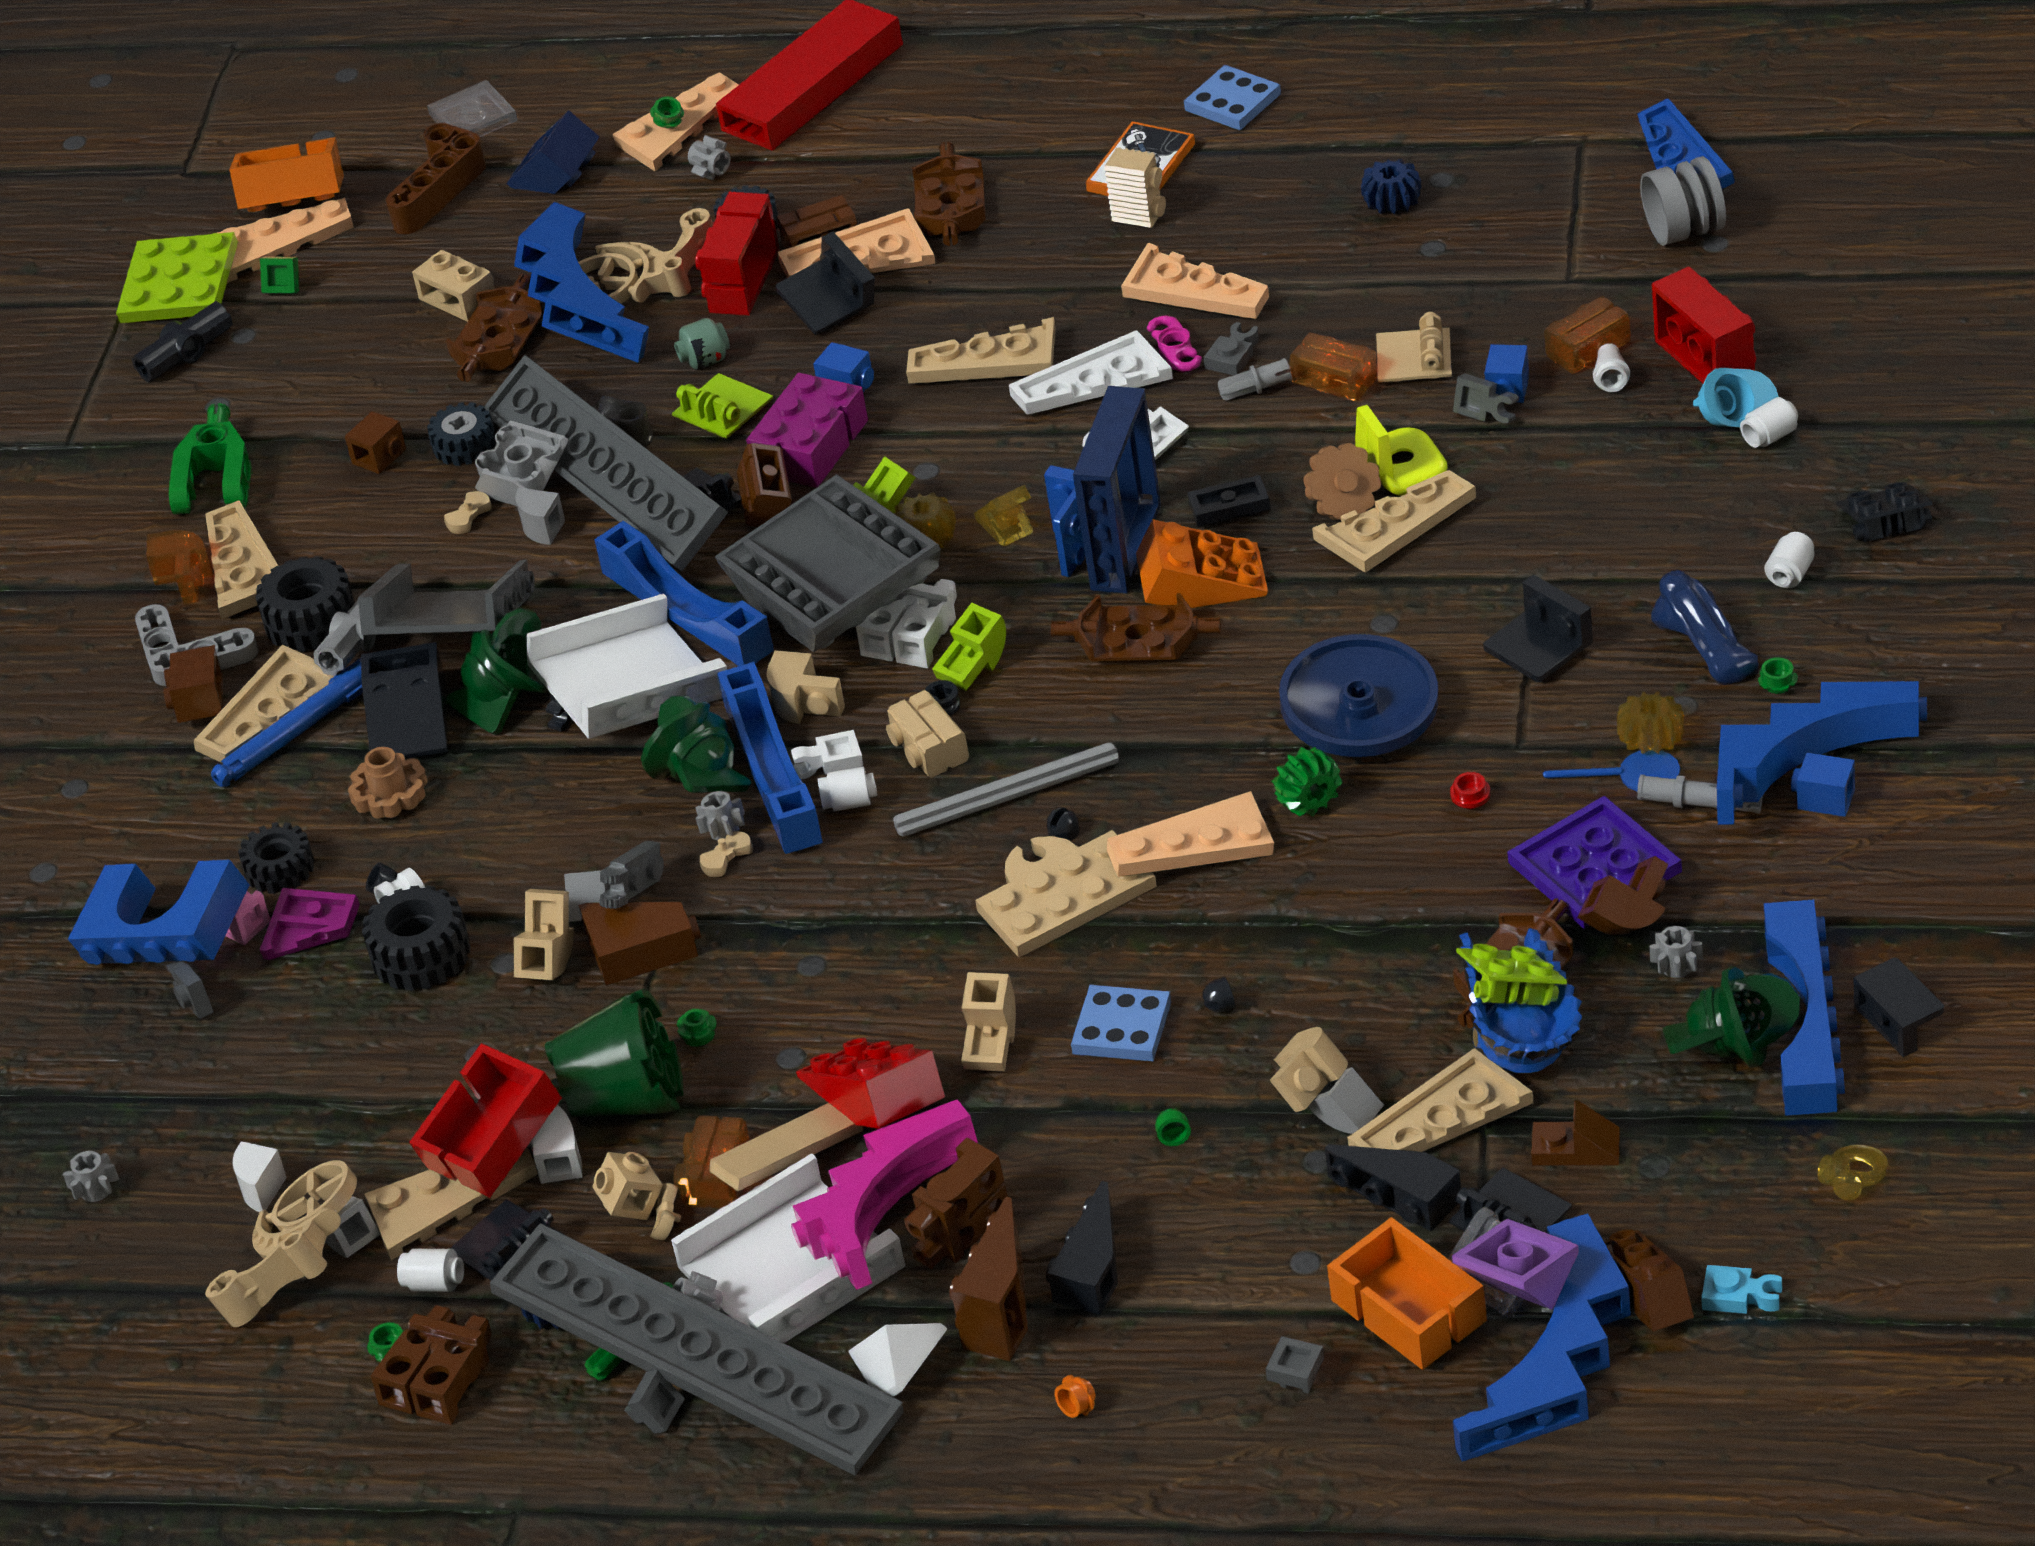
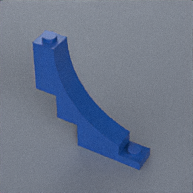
M554 202L519 236L514 267L531 273L528 296L545 303L542 327L639 363L645 354L649 326L623 317L625 306L604 293L588 278L578 263L574 252L581 243L586 213Z
M1919 681L1821 682L1820 703H1771L1770 724L1721 725L1717 775L1718 825H1734L1735 808H1743V802H1758L1765 791L1777 779L1803 763L1806 753L1821 755L1857 743L1890 738L1919 737V721H1927V697H1919Z
M1588 1213L1547 1226V1234L1577 1244L1579 1253L1555 1303L1554 1311L1547 1327L1535 1346L1511 1371L1486 1388L1488 1408L1473 1411L1465 1416L1453 1419L1455 1448L1462 1462L1589 1419L1587 1391L1580 1377L1610 1367L1608 1337L1601 1325L1631 1316L1629 1286Z

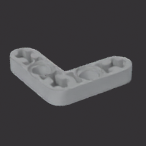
M157 604L148 605L140 609L135 616L153 680L162 686H166L164 669L170 668V653L215 645L221 670L247 663L258 654L255 635L248 628L228 630L178 646L168 610L164 606ZM157 622L159 627L151 629L150 624ZM169 642L167 645H164L162 647L152 648L154 645L158 643Z

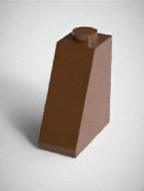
M628 902L623 907L616 909L602 907L599 903H583L578 905L585 934L605 985L698 956L695 940L701 938L700 930L695 916L687 917L681 902Z

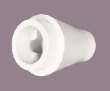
M1605 344L1598 350L1593 379L1596 385L1604 391H1619L1629 381L1630 369L1621 356L1619 348L1614 344Z

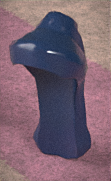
M1681 570L1665 574L1659 582L1661 595L1652 609V622L1661 630L1670 629L1687 635L1706 661L1711 676L1720 685L1738 683L1746 677L1758 674V655L1752 653L1737 641L1733 628L1717 606L1712 591L1704 587L1699 580L1690 577Z

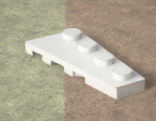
M1136 330L1009 384V391L1014 401L1029 415L1104 396L1108 386L1138 388L1173 379L1171 366Z

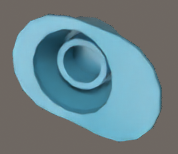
M1717 368L1707 375L1698 393V397L1693 401V406L1699 407L1703 417L1710 424L1718 427L1740 428V423L1745 420V416L1749 412L1779 396L1772 381L1761 372L1750 369Z

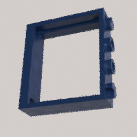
M1108 386L1074 470L1073 479L1090 589L1092 591L1127 594L1138 567L1136 552L1152 519L1155 520L1161 500L1145 388ZM1116 469H1117V476H1118V483H1119V490H1120V497H1121V502H1120V504H1119L1118 490H1117L1116 477H1115ZM1143 494L1152 495V499H1142Z

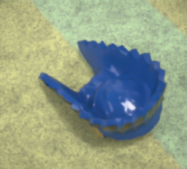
M1529 928L1524 939V946L1536 950L1537 955L1541 959L1551 963L1554 966L1553 969L1566 979V972L1561 970L1560 961H1553V950H1548L1547 941L1540 940L1538 930ZM1469 934L1459 935L1462 946L1460 948L1473 949V943ZM1463 958L1464 973L1470 992L1468 995L1471 1005L1469 1011L1474 1019L1473 1043L1475 1048L1482 1049L1487 1058L1496 1065L1515 1073L1538 1072L1552 1064L1560 1056L1562 1050L1571 1044L1572 1038L1580 1030L1579 1022L1582 1019V1015L1578 1012L1582 1001L1573 996L1575 987L1568 983L1567 985L1555 984L1559 991L1558 999L1556 1002H1550L1548 1006L1518 1004L1516 1001L1513 1004H1507L1505 1001L1504 1003H1484L1481 998H1476L1474 995V985L1476 981H1481L1482 974Z

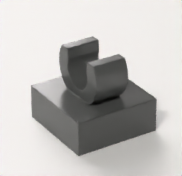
M1281 1336L1265 1369L1267 1381L1279 1383L1284 1388H1287V1386L1300 1388L1303 1392L1309 1393L1325 1358L1323 1346Z
M652 1370L645 1373L624 1411L635 1423L644 1422L654 1434L667 1431L685 1398L670 1382L665 1380L658 1370Z

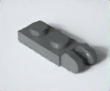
M644 841L611 861L608 867L601 870L600 882L610 884V889L601 894L600 906L610 909L623 907V905L628 904L629 899L660 881L664 868V861L660 856V842Z

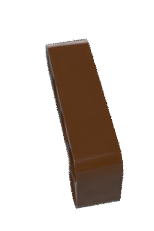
M437 123L426 128L423 136L429 159L398 185L386 198L391 223L396 233L405 235L421 229L486 169V162L478 134L446 123Z

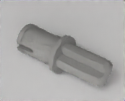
M1286 358L1258 368H1254L1252 365L1249 366L1248 371L1220 379L1218 381V390L1223 400L1233 399L1254 391L1260 394L1262 393L1261 389L1285 381H1292V375L1288 371L1290 368Z

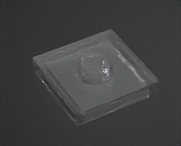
M487 80L427 105L429 115L436 123H446L478 134L479 137L518 120L514 108Z

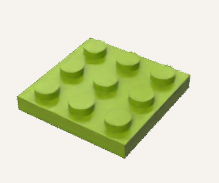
M213 233L137 241L116 311L120 323L192 317L215 301L221 304L238 245L235 233Z

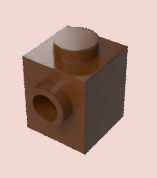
M373 411L345 435L352 464L378 474L407 449L400 422L392 417H387Z

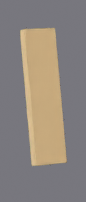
M827 1103L710 1159V1172L735 1190L740 1191L789 1167L811 1153L814 1155L862 1132L863 1126L855 1125V1123L830 1103Z

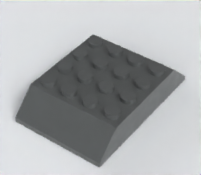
M836 474L716 555L715 558L751 606L767 616V618L811 651L816 652L831 645L836 637L849 628L863 623L868 615L880 607L891 604L899 594L911 586L922 583L930 573L939 567L941 549L938 543Z

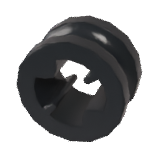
M938 680L932 682L924 689L934 697L949 716H952L959 710L958 688L951 681Z

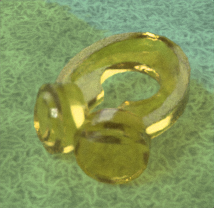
M1867 1145L1846 1146L1838 1149L1832 1155H1825L1821 1159L1818 1166V1180L1820 1183L1833 1186V1190L1839 1198L1853 1200L1862 1193L1865 1186L1875 1185L1884 1179L1888 1160L1884 1153L1875 1147ZM1861 1161L1870 1165L1873 1171L1861 1172L1848 1169L1850 1162Z

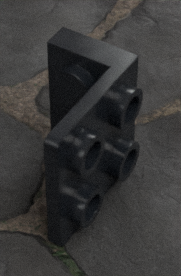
M834 231L821 238V254L818 262L776 284V292L815 335L821 334L874 304L875 277Z
M1533 574L1522 582L1525 612L1483 643V648L1488 654L1532 680L1542 682L1593 643L1591 607Z

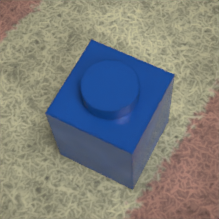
M831 342L813 363L817 377L861 386L863 392L871 386L874 380V370L871 367L869 351Z
M1490 344L1484 372L1485 380L1497 383L1496 394L1515 393L1519 396L1517 402L1524 403L1530 375L1527 345Z
M1806 753L1801 768L1794 769L1791 780V791L1797 793V809L1846 817L1855 792V760Z

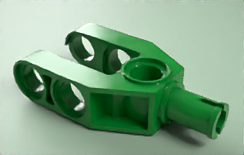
M215 403L211 404L207 409V423L194 425L173 452L169 482V502L174 515L190 513L192 500L196 499L194 489L195 476L199 475V472L202 470H224L222 480L224 503L231 504L240 501L244 508L247 507L252 466L244 441L229 421L230 409L225 404L218 403L216 414Z

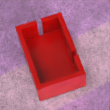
M729 192L723 205L718 207L716 220L713 226L708 228L706 240L702 249H698L695 258L696 268L701 271L702 297L707 300L709 313L750 315L780 251L769 194Z
M481 1043L460 1071L470 1089L479 1099L478 1102L475 1103L463 1084L455 1079L409 1143L428 1169L453 1181L458 1179L462 1185L491 1198L562 1097L544 1071Z

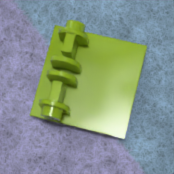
M718 373L700 389H697L692 384L681 385L676 392L681 406L672 412V416L727 439L773 399V395Z
M1474 944L1473 949H1456V952L1482 974L1481 981H1476L1474 985V995L1476 998H1481L1484 1003H1504L1505 1001L1507 1004H1513L1516 1001L1518 1004L1548 1006L1550 1002H1556L1558 999L1559 991L1555 984L1567 985V980L1553 969L1554 966L1541 959L1537 955V951L1529 947L1513 946L1511 951L1498 950L1496 947L1487 944Z

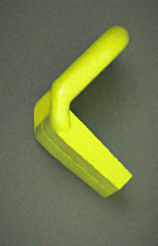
M1368 405L1357 408L1355 446L1367 451V462L1378 465L1381 484L1388 491L1395 495L1403 496L1407 494L1406 488L1447 471L1448 464L1445 457L1424 431L1406 427L1387 432ZM1408 451L1414 455L1408 462L1392 463V455L1397 452Z

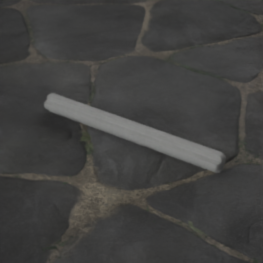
M1105 743L895 815L893 818L895 829L898 835L904 837L1117 764L1119 757L1116 747L1112 743Z

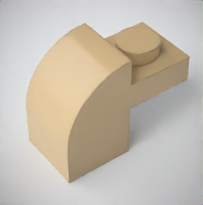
M774 651L767 668V680L773 708L781 718L800 724L804 713L841 717L845 703L840 678L816 676L812 654Z
M529 889L525 891V932L514 937V977L553 980L564 972L571 955L574 938V928L569 927V891Z
M968 972L962 1003V1011L967 1023L961 1059L964 1070L1005 1071L1009 1043H1014L1016 1023L1015 996L1009 974Z
M1313 1027L1298 1032L1274 1060L1280 1066V1069L1270 1079V1082L1295 1112L1305 1110L1329 1082L1337 1080L1342 1076L1347 1068L1348 1060L1321 1027Z

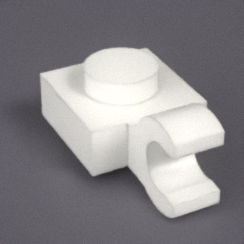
M854 730L816 737V746H799L791 750L795 764L793 766L800 779L811 777L820 767H823L825 774L863 767L862 754Z

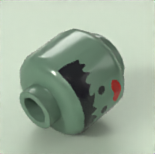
M704 318L681 327L679 330V341L674 343V347L681 363L687 361L693 369L700 370L723 361L726 357V350L730 349V343L727 333L720 322L715 323L710 318Z

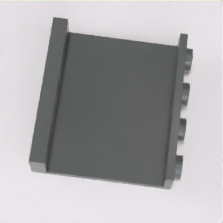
M519 560L489 590L414 593L411 563L396 564L358 597L361 635L482 631V629L495 631L502 618L507 613L518 609L530 597V593L534 592L535 579L533 571H528L527 560Z

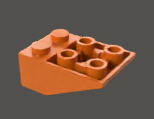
M1152 519L1136 552L1146 603L1177 605L1176 595L1181 593L1190 608L1263 597L1268 593L1258 543L1246 538H1234L1216 534L1210 530H1199L1181 526L1175 522H1163Z

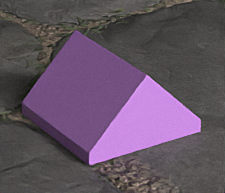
M1506 1219L1453 1254L1452 1259L1453 1264L1479 1282L1553 1310L1579 1250L1577 1244Z

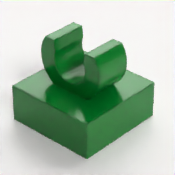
M298 257L260 258L262 293L299 292Z

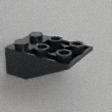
M433 642L361 654V680L370 751L377 747H389L395 753H402L405 759L448 752L446 681L437 643Z

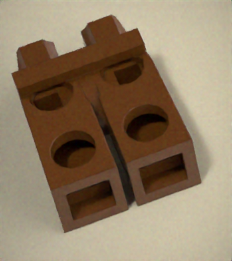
M968 1137L956 1147L958 1160L946 1172L931 1178L927 1184V1189L920 1186L912 1194L915 1210L904 1219L906 1229L913 1237L918 1239L911 1247L914 1259L930 1269L937 1265L944 1257L957 1263L964 1256V1250L971 1247L984 1235L990 1215L993 1212H997L1005 1197H1008L1006 1185L1003 1183L1004 1176L999 1155Z
M435 1305L427 1316L413 1314L408 1322L409 1328L401 1333L370 1376L378 1405L413 1414L416 1410L417 1416L452 1425L459 1413L457 1403L469 1384L478 1378L480 1371L484 1370L490 1361L486 1346L492 1336V1331L487 1318L473 1315L469 1317L464 1326L457 1325L455 1313L449 1308Z

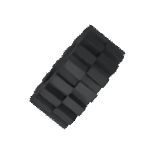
M278 822L271 823L272 828L266 829L265 825L258 827L260 833L256 834L251 831L248 834L249 840L243 839L241 842L242 849H239L238 854L245 878L252 888L255 886L259 892H263L267 888L268 894H275L276 888L282 890V888H288L287 886L291 884L294 888H297L301 885L299 879L301 878L306 881L310 877L308 871L313 872L314 870L313 862L315 861L305 831L302 832L301 827L296 825L292 828L291 823L287 822L284 823L283 827H280ZM285 855L279 859L269 860L276 856Z

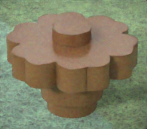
M1352 443L1341 444L1338 448L1330 445L1323 447L1318 454L1310 458V467L1313 471L1305 474L1303 478L1306 487L1305 495L1309 500L1317 501V511L1320 515L1328 516L1332 520H1341L1342 515L1353 510L1361 514L1373 507L1375 499L1372 492L1377 491L1381 487V480L1379 478L1378 465L1367 462L1368 454L1365 449L1356 447Z
M377 747L369 751L365 756V762L361 763L357 770L351 773L352 785L349 786L348 793L351 803L359 813L370 811L372 817L377 819L384 817L393 818L399 815L401 809H414L425 798L424 786L427 785L428 779L425 769L420 765L418 759L405 760L402 753H395L389 747Z

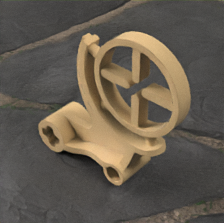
M692 209L681 216L679 223L683 232L676 246L670 251H659L653 246L637 242L607 243L596 246L598 255L588 257L578 263L585 274L600 268L598 272L600 282L605 284L607 290H616L608 296L620 304L631 296L635 302L642 303L650 294L669 292L675 297H682L691 291V284L687 274L695 264L696 253L698 249H702L706 240L707 230L713 226V223L706 209ZM643 266V272L639 278L636 269ZM615 267H620L630 272L629 277L610 275ZM588 276V278L600 289L599 283L595 282L593 276Z
M332 1160L310 1169L296 1179L282 1193L271 1213H268L266 1210L260 1211L253 1230L252 1243L254 1249L263 1260L250 1269L239 1273L235 1270H228L217 1276L209 1284L205 1292L206 1297L232 1327L242 1326L253 1319L275 1293L286 1284L304 1276L307 1279L315 1278L324 1271L327 1261L322 1257L326 1238L339 1228L341 1218L338 1213L350 1200L357 1185L356 1175L345 1162ZM307 1192L311 1196L308 1200L303 1197ZM320 1198L325 1201L322 1205L318 1203ZM305 1213H307L306 1216H304V1217H302V1218L296 1220L297 1218H299V1217H301L302 1215H304ZM273 1224L279 1229V1233H272Z

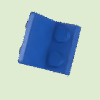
M1050 465L1044 474L1053 532L1055 533L1061 575L1070 577L1077 565H1081L1085 559L1073 479L1074 470Z

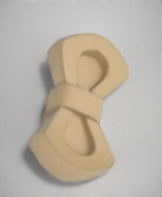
M481 491L466 493L464 504L458 510L444 515V522L449 531L454 534L470 532L473 520L479 514L492 509L489 496Z
M733 831V835H727L725 839H718V845L714 850L700 855L702 871L709 877L724 876L728 862L735 856L752 854L753 843L749 835L745 832Z
M662 1183L663 1187L654 1204L657 1215L650 1237L656 1240L664 1241L668 1237L673 1223H679L681 1219L680 1214L673 1212V1203L678 1187L672 1183Z

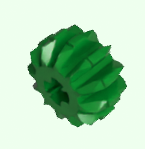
M1301 747L1295 757L1287 754V763L1277 766L1279 775L1272 780L1276 789L1274 794L1277 796V800L1299 817L1305 813L1314 817L1319 807L1328 809L1327 802L1330 798L1338 797L1336 788L1343 783L1339 775L1340 769L1338 764L1316 747L1311 750Z

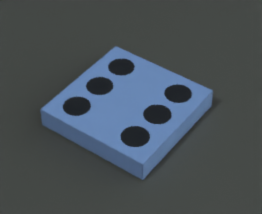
M1224 65L1184 100L1185 111L1241 130L1281 95V88L1278 83Z
M1089 985L1071 1042L1072 1054L1153 1062L1172 1002L1170 992Z

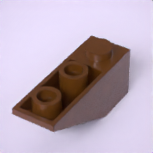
M1631 1229L1620 1230L1611 1234L1609 1240L1604 1241L1629 1286L1632 1309L1638 1319L1651 1331L1654 1332L1694 1318L1682 1268L1640 1231Z

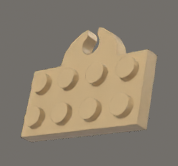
M1113 830L1080 847L1067 839L1055 836L1036 837L1031 839L1032 850L1036 856L1043 857V859L1036 862L1026 861L1023 849L1016 846L1005 861L1007 884L975 901L978 913L1017 957L1020 958L1157 887L1156 878L1152 872L1117 877L1107 853L1108 838L1117 835Z

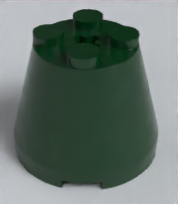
M641 989L622 996L558 1035L553 1040L545 1043L547 1058L550 1064L554 1066L557 1077L552 1079L551 1082L562 1097L559 1103L566 1101L572 1117L664 1114L680 1109L678 1100L676 1101L675 1099L677 1096H684L679 1057L674 1040L669 1041L664 1025L657 1020V1018L662 1017V1010L648 990Z

